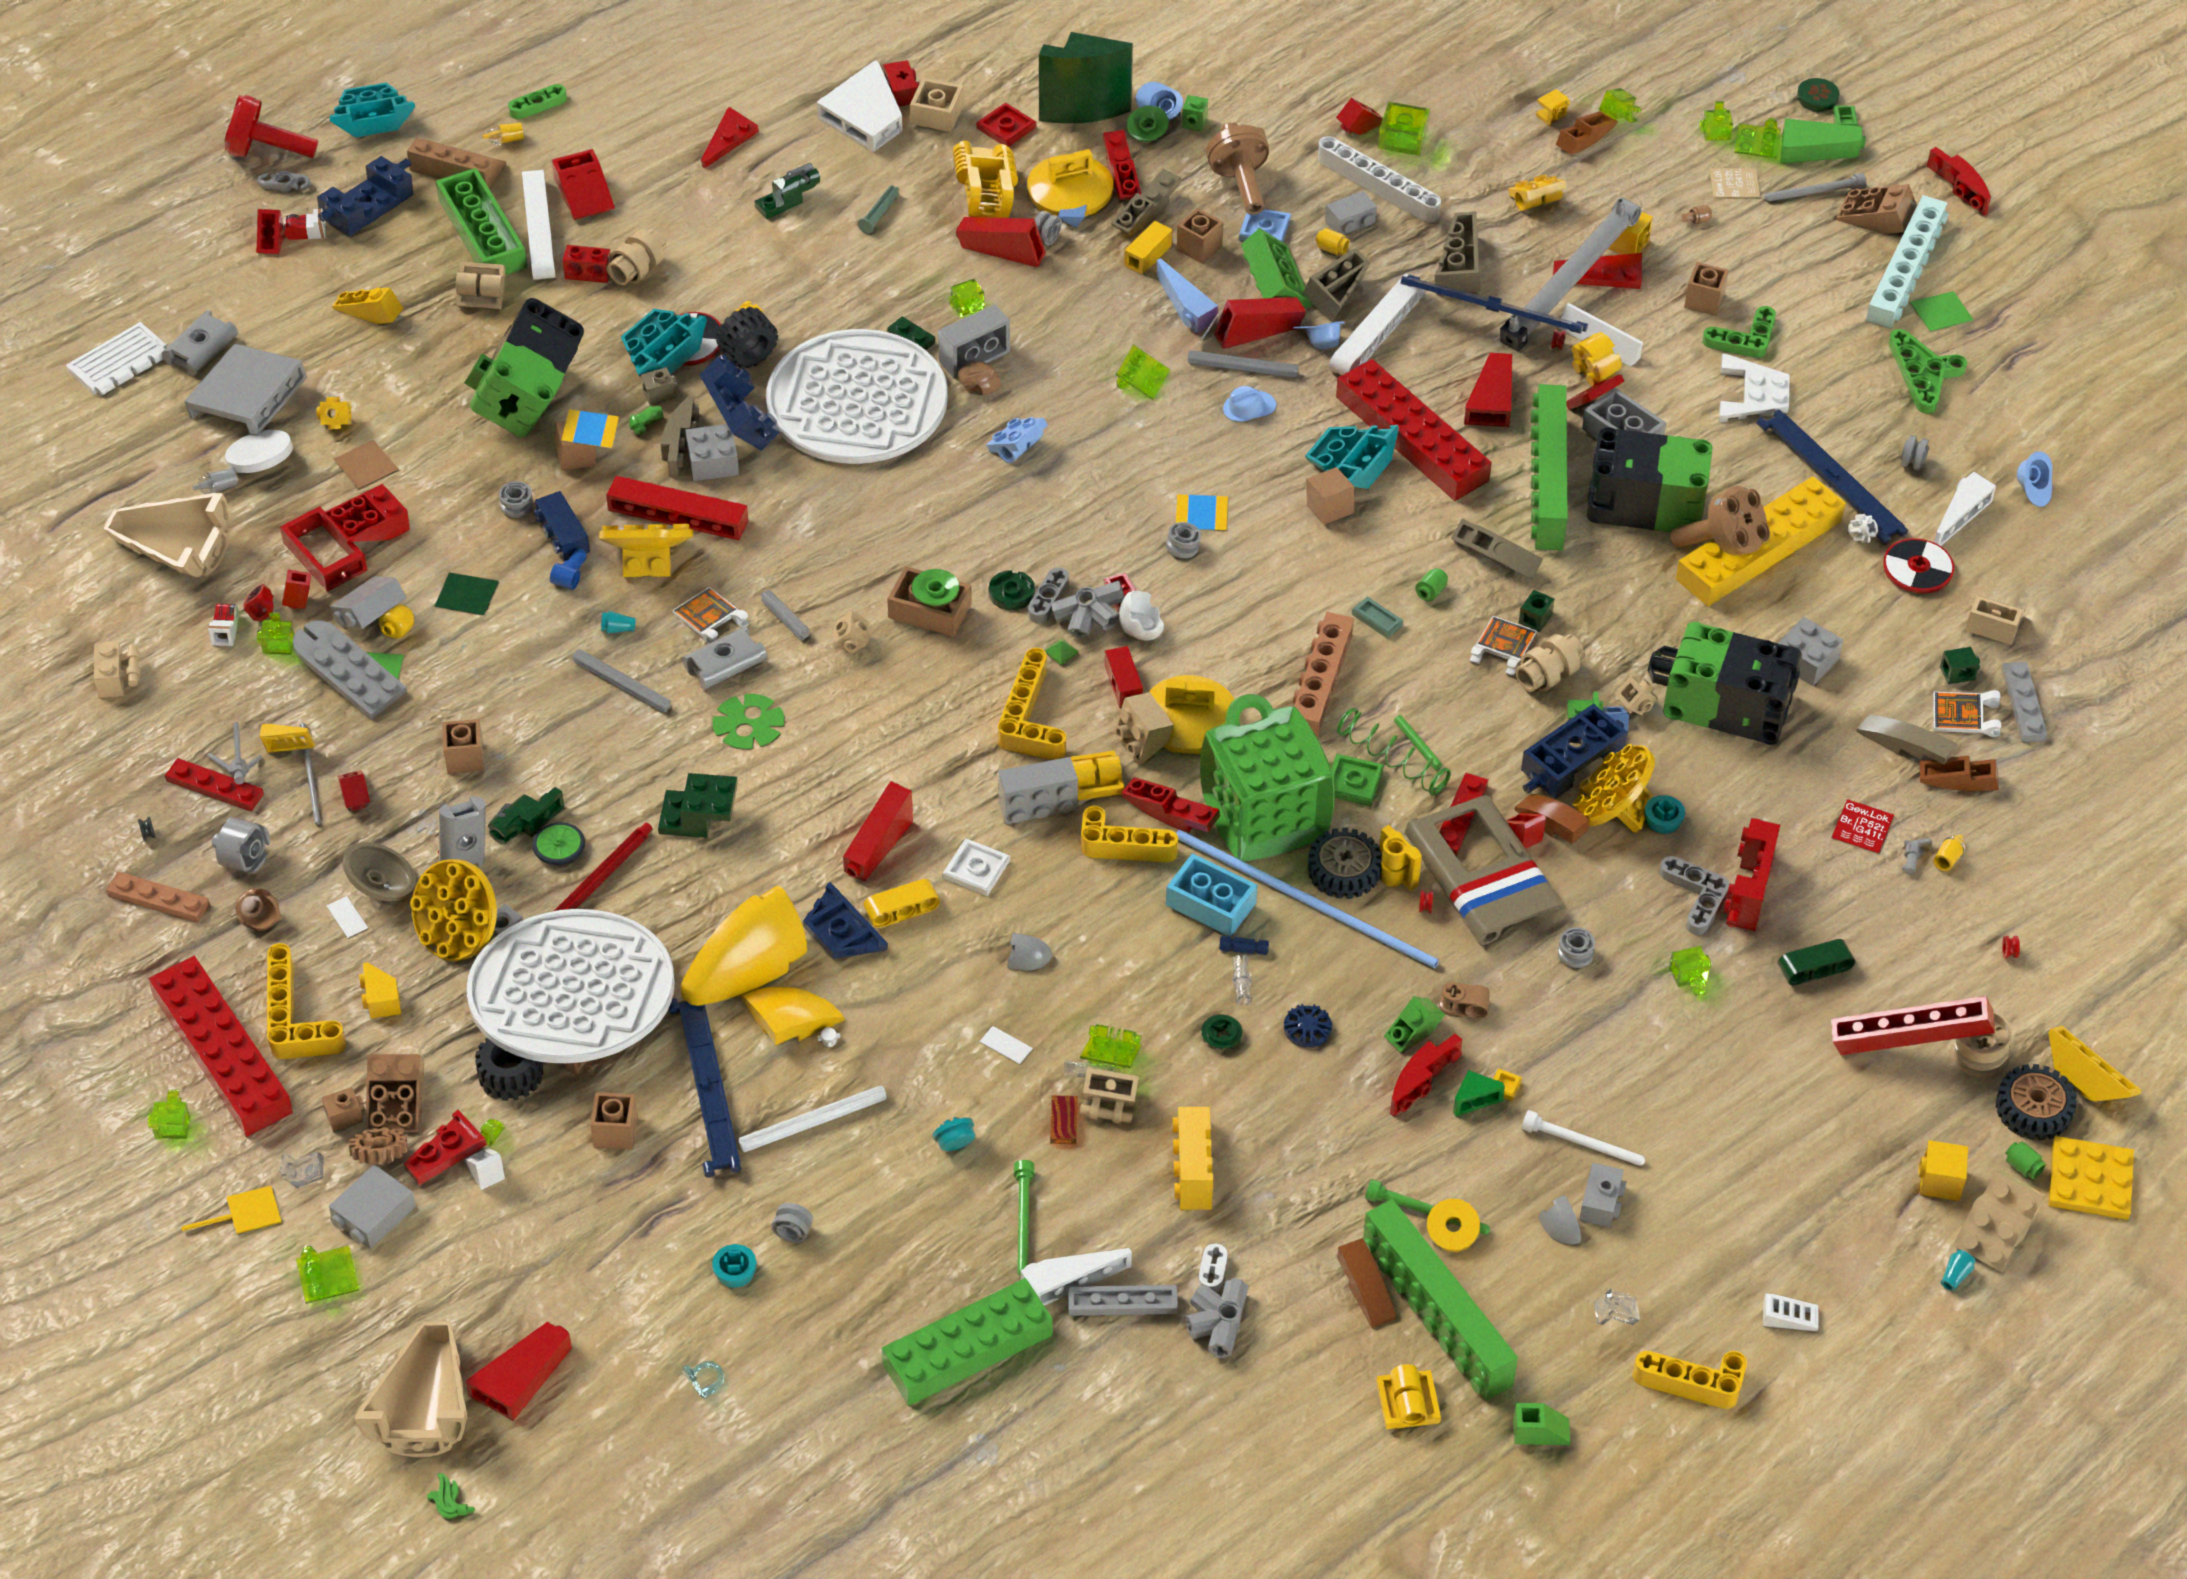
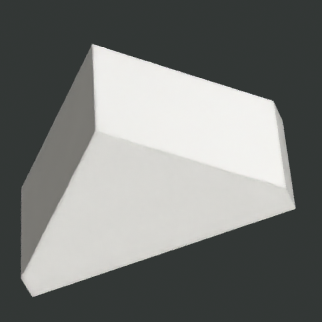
M484 1148L463 1159L481 1190L505 1179L501 1156L490 1148Z

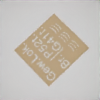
M1709 168L1713 197L1761 198L1756 168Z

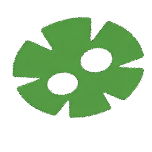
M745 694L744 705L734 696L717 708L718 711L728 716H714L712 722L713 730L716 735L730 732L722 740L729 746L740 749H752L753 737L760 746L767 745L778 737L780 732L769 726H784V714L781 707L766 711L774 703L772 699L766 696ZM750 706L759 707L761 715L755 719L747 718L744 715L745 709ZM740 724H749L752 726L753 731L748 736H739L736 733V727Z

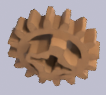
M385 1127L381 1129L373 1128V1130L368 1129L363 1131L362 1135L355 1134V1138L350 1139V1156H352L354 1161L359 1160L361 1164L364 1162L369 1165L389 1163L394 1161V1157L401 1158L403 1153H407V1136H404V1132L397 1133V1129L391 1131Z

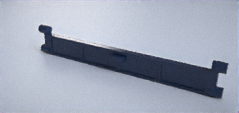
M1410 274L1407 277L1402 276L1400 284L1413 286L1485 306L1490 311L1499 312L1500 310L1565 328L1579 334L1582 331L1586 332L1588 329V323L1581 321L1572 322L1503 303L1502 298L1491 295H1489V298L1423 281L1420 280V277Z
M1780 409L1774 412V418L1766 421L1763 417H1760L1756 421V424L1763 431L1770 428L1858 512L1866 516H1872L1879 530L1876 537L1883 544L1889 543L1891 540L1890 536L1895 533L1901 536L1907 534L1908 529L1900 520Z
M672 998L669 1012L671 1014L680 1012L712 1158V1161H705L702 1164L704 1175L707 1178H711L715 1175L714 1170L729 1167L731 1172L737 1173L741 1170L740 1159L705 1005H691L688 1002L678 1003L676 998Z

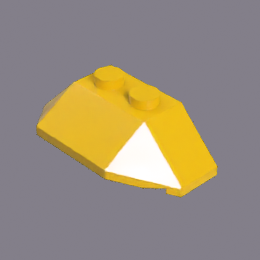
M2064 1026L2051 1028L2048 1032L2054 1069L2060 1072L2061 1077L2065 1076L2068 1078L2067 1083H2072L2080 1089L2081 1095L2086 1099L2094 1102L2122 1099L2140 1095L2142 1092L2139 1087L2135 1086L2134 1083L2070 1033Z

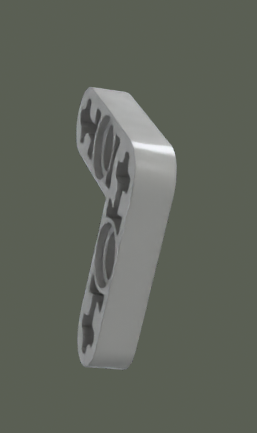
M1674 856L1665 857L1661 862L1660 876L1666 881L1700 894L1688 914L1687 930L1694 935L1705 934L1726 899L1729 888L1728 879ZM1697 875L1701 880L1694 882L1688 876ZM1708 901L1713 903L1714 907L1708 909L1703 907L1701 903ZM1701 915L1703 917L1702 922L1699 925L1695 924Z

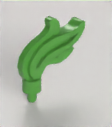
M438 1473L437 1476L440 1481L439 1491H431L427 1498L428 1500L435 1501L439 1514L443 1518L451 1519L475 1512V1507H468L467 1504H458L456 1502L459 1493L456 1481H452L453 1485L451 1487L448 1477L443 1473Z

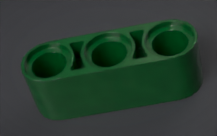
M1835 939L1791 951L1781 956L1778 960L1782 973L1788 984L1792 986L1846 972L1856 963L1855 958L1843 939Z

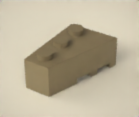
M1354 248L1312 275L1303 294L1331 322H1334L1363 279L1370 262Z

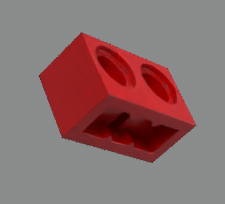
M567 245L562 259L565 279L608 283L610 275L608 274L607 266L610 264L611 250L607 248Z

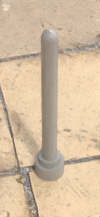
M1857 173L1848 180L1766 193L1764 199L1769 202L1847 188L1861 190L1866 189L1867 182L1864 173Z

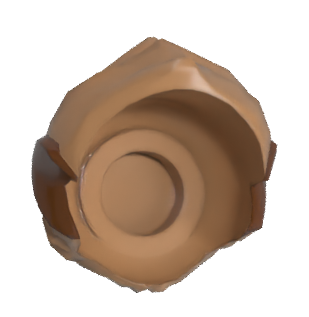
M983 361L967 363L959 370L957 375L962 386L970 394L977 391L979 395H987L997 391L1002 386L997 371L992 365Z
M249 888L236 898L235 909L239 922L247 928L255 931L267 930L281 920L279 903L270 891L266 889Z

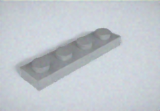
M2027 662L2003 663L2002 673L2021 741H2046L2048 734Z
M1177 1285L1068 1287L1069 1316L1177 1314Z

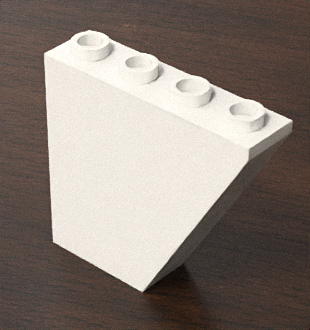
M876 60L817 101L818 119L872 152H875L903 131L902 114L883 71Z

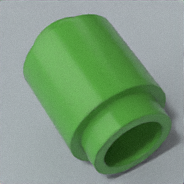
M1439 568L1429 570L1416 584V593L1422 600L1433 601L1447 586L1448 576Z
M2023 1141L2018 1144L2014 1142L2005 1153L2007 1155L2006 1162L2026 1178L2036 1179L2046 1167L2043 1157Z

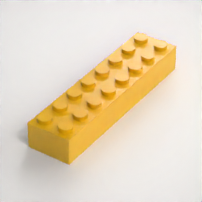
M1812 476L1763 507L1767 525L1770 529V537L1768 541L1763 542L1757 551L1745 555H1730L1724 552L1715 540L1712 539L1679 560L1675 580L1709 607L1842 522L1846 502Z

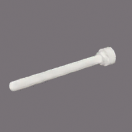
M1528 1110L1525 1115L1521 1130L1530 1133L1540 1130L1639 1166L1645 1163V1158L1642 1155L1543 1121L1542 1117L1538 1116L1536 1112Z

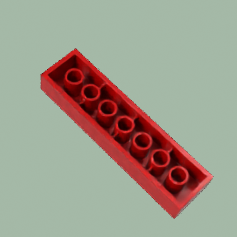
M1373 359L1337 378L1336 398L1369 427L1377 426L1378 429H1390L1391 425H1398L1399 430L1394 449L1451 499L1457 501L1490 481L1492 462Z
M195 955L148 978L154 999L245 1137L293 1114L288 1093Z

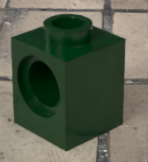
M1533 590L1520 607L1518 623L1540 633L1553 615L1555 599Z
M1971 647L1947 650L1943 652L1940 669L1948 684L1972 681L1976 679L1977 671L1980 669V659L1977 655L1975 656Z

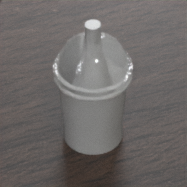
M233 468L212 473H204L199 478L198 485L193 486V490L200 489L203 494H209L238 485L235 471Z

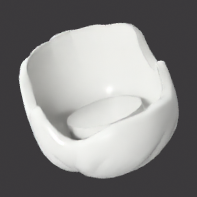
M1131 591L1124 597L1119 611V622L1123 631L1139 640L1149 641L1158 638L1163 632L1164 623L1160 618L1159 608L1153 607L1150 603L1151 594L1148 592Z

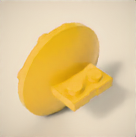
M1090 149L1074 152L1073 154L1050 157L1037 164L1028 176L1027 192L1030 200L1038 210L1047 211L1051 215L1058 216L1060 209H1073L1087 205L1084 216L1095 215L1107 205L1113 195V177L1102 163L1092 159V153Z
M650 524L648 529H644V525H624V530H618V526L610 525L602 526V530L598 534L600 540L622 548L623 577L671 576L670 547L679 545L692 538L693 530L689 529V524H673V529H667V525Z
M1195 675L1168 678L1155 685L1149 691L1174 724L1169 741L1163 746L1172 753L1200 755L1206 732L1226 723L1227 709L1235 700L1232 694L1218 682Z
M1628 744L1617 753H1609L1592 775L1580 783L1579 788L1581 790L1578 797L1574 800L1573 806L1577 811L1590 818L1589 826L1601 825L1617 816L1634 833L1642 829L1645 820V806L1653 798V794L1646 788L1655 767L1653 753L1645 746Z
M448 859L433 864L420 876L410 901L413 924L420 943L434 955L447 961L466 960L480 953L493 935L497 918L495 894L485 874L468 861ZM428 945L437 946V953L430 949Z

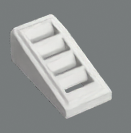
M1765 1293L1763 1301V1326L1818 1331V1305ZM1784 1310L1789 1311V1316L1784 1315ZM1795 1311L1799 1312V1318L1795 1317ZM1805 1312L1810 1313V1321L1805 1320Z

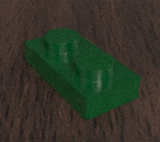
M903 316L887 328L888 333L906 338L925 350L935 344V336Z

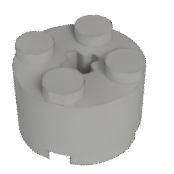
M234 817L227 819L219 834H215L212 840V847L216 848V858L219 865L247 873L256 872L261 868L268 854L264 853L265 844L270 845V835L265 826Z

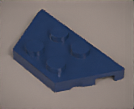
M831 882L826 885L825 893L821 899L818 898L816 900L813 910L803 920L804 928L833 959L881 952L888 949L886 940Z

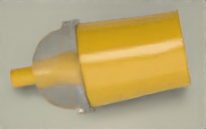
M521 123L494 124V126L489 128L488 134L482 135L483 139L488 138L491 143L497 145L524 139Z
M1961 834L1951 835L1943 839L1941 847L1933 859L1936 868L1941 871H1949L1957 860L1965 854L1966 844Z

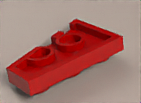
M458 1109L452 1114L453 1119L446 1126L442 1124L436 1130L437 1135L430 1142H424L404 1163L405 1170L418 1185H421L487 1145L483 1135Z

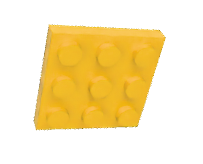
M2054 1136L2052 1141L2048 1206L2129 1220L2131 1214L2134 1149Z

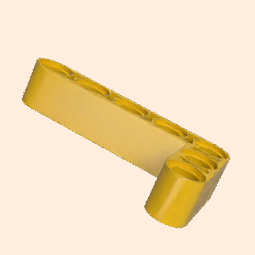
M1031 648L1024 656L998 723V744L1002 749L1056 760L1062 759L1066 755V733L1059 728L1028 722L1047 674V654L1041 648Z
M284 943L272 945L267 952V1038L271 1054L277 1059L333 1055L342 1052L346 1048V1039L340 1022L329 1020L294 1024V963L289 946Z

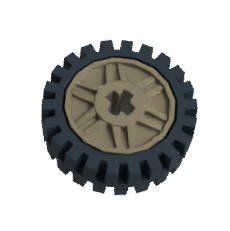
M1338 828L1332 829L1331 834L1329 831L1323 833V837L1319 835L1316 841L1311 844L1308 855L1309 878L1312 879L1313 885L1318 886V890L1322 893L1327 889L1328 896L1332 897L1334 893H1337V898L1342 899L1343 894H1346L1347 899H1352L1355 893L1357 897H1360L1363 891L1367 894L1371 891V887L1374 888L1377 885L1381 874L1382 853L1379 845L1375 844V840L1372 837L1367 839V834L1364 832L1358 835L1357 829H1352L1351 833L1348 832V828H1342V832H1339Z

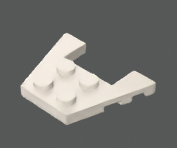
M1722 354L1721 374L1744 376V403L1721 401L1719 422H1727L1728 418L1737 417L1738 420L1746 419L1747 415L1759 414L1760 417L1773 415L1778 409L1783 413H1788L1789 374L1728 354Z

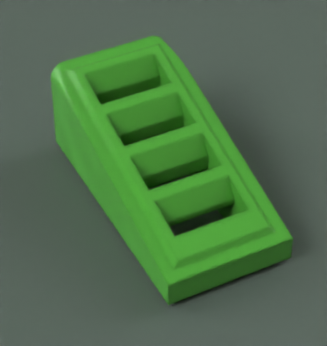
M1833 106L1834 124L1858 126L1855 106Z

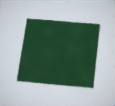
M449 572L434 607L484 615L498 580Z

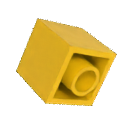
M1642 212L1636 224L1628 226L1608 249L1620 254L1640 253L1650 239L1653 216Z
M1928 1140L1924 1157L1921 1156L1918 1169V1177L1921 1178L1919 1195L1960 1201L1967 1177L1969 1146Z

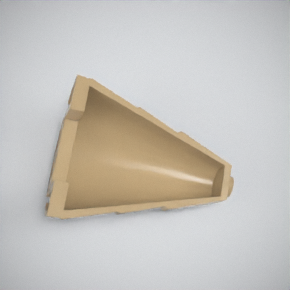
M209 493L113 510L103 529L110 538L138 554H145L158 563L161 562L180 573L193 577L207 576L218 567L225 555L230 531H226V520L230 519V513L223 493Z
M423 1322L399 1351L397 1359L380 1378L377 1386L357 1410L354 1419L359 1430L371 1442L374 1443L377 1440L386 1445L385 1450L409 1457H430L449 1451L455 1442L461 1440L467 1420L463 1383L459 1370L460 1358L451 1322Z

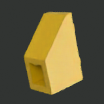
M368 962L363 963L364 973L359 974L361 989H366V994H361L363 1009H369L371 1019L402 1014L396 978Z

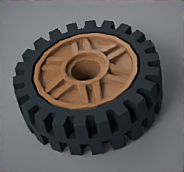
M2026 1064L2021 1069L2016 1067L2012 1072L2009 1071L1998 1089L1996 1108H1998V1116H2002V1123L2004 1125L2009 1123V1130L2013 1132L2015 1129H2018L2017 1135L2023 1137L2024 1133H2027L2028 1139L2034 1140L2035 1135H2038L2039 1140H2045L2046 1135L2049 1139H2052L2056 1134L2059 1136L2064 1130H2067L2075 1114L2077 1095L2076 1091H2073L2072 1083L2067 1084V1077L2062 1076L2059 1078V1071L2054 1070L2051 1073L2049 1072L2050 1067L2045 1065L2043 1070H2041L2039 1064H2033L2032 1069H2030L2029 1064Z

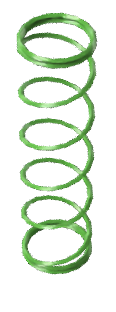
M1349 709L1340 719L1337 726V733L1340 736L1349 733L1350 741L1356 745L1368 740L1367 749L1371 756H1377L1386 751V765L1394 768L1404 763V777L1409 780L1422 775L1421 784L1424 791L1429 792L1432 796H1436L1446 787L1451 776V771L1448 768L1441 769L1434 776L1429 790L1423 786L1425 772L1431 766L1433 758L1428 761L1420 774L1412 778L1407 777L1405 774L1406 762L1413 754L1415 746L1410 749L1406 758L1401 763L1395 766L1388 764V750L1396 741L1397 735L1392 737L1386 749L1378 754H1372L1369 751V742L1371 736L1377 731L1379 723L1373 727L1370 735L1365 740L1354 742L1351 738V731L1361 716V712L1358 709ZM1355 711L1351 724L1345 731L1341 732L1344 721ZM1447 771L1445 779L1438 786L1434 787L1439 777Z

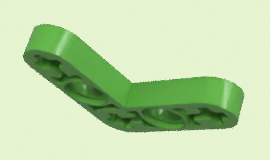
M1769 306L1759 307L1756 310L1750 334L1719 327H1708L1704 330L1702 342L1711 349L1754 358L1763 357L1767 352L1776 312ZM1763 316L1767 317L1766 322L1762 321ZM1756 330H1764L1767 333L1760 334L1757 333ZM1737 340L1740 344H1732L1730 341Z

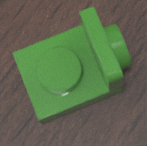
M1593 692L1592 700H1567V719L1570 720L1593 703L1603 711V701H1599L1598 692Z

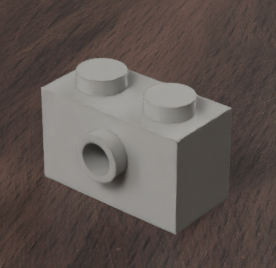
M1592 1162L1579 1220L1611 1227L1613 1217L1618 1218L1622 1203L1617 1202L1618 1196L1623 1197L1627 1181L1622 1180L1623 1169Z

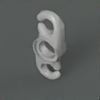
M288 171L272 173L269 175L271 179L268 181H263L268 177L267 173L261 174L257 179L261 187L280 192H288L292 189L297 190L299 189L297 184L305 182V184L301 185V190H306L311 185V180L306 175ZM282 180H289L287 183H279Z

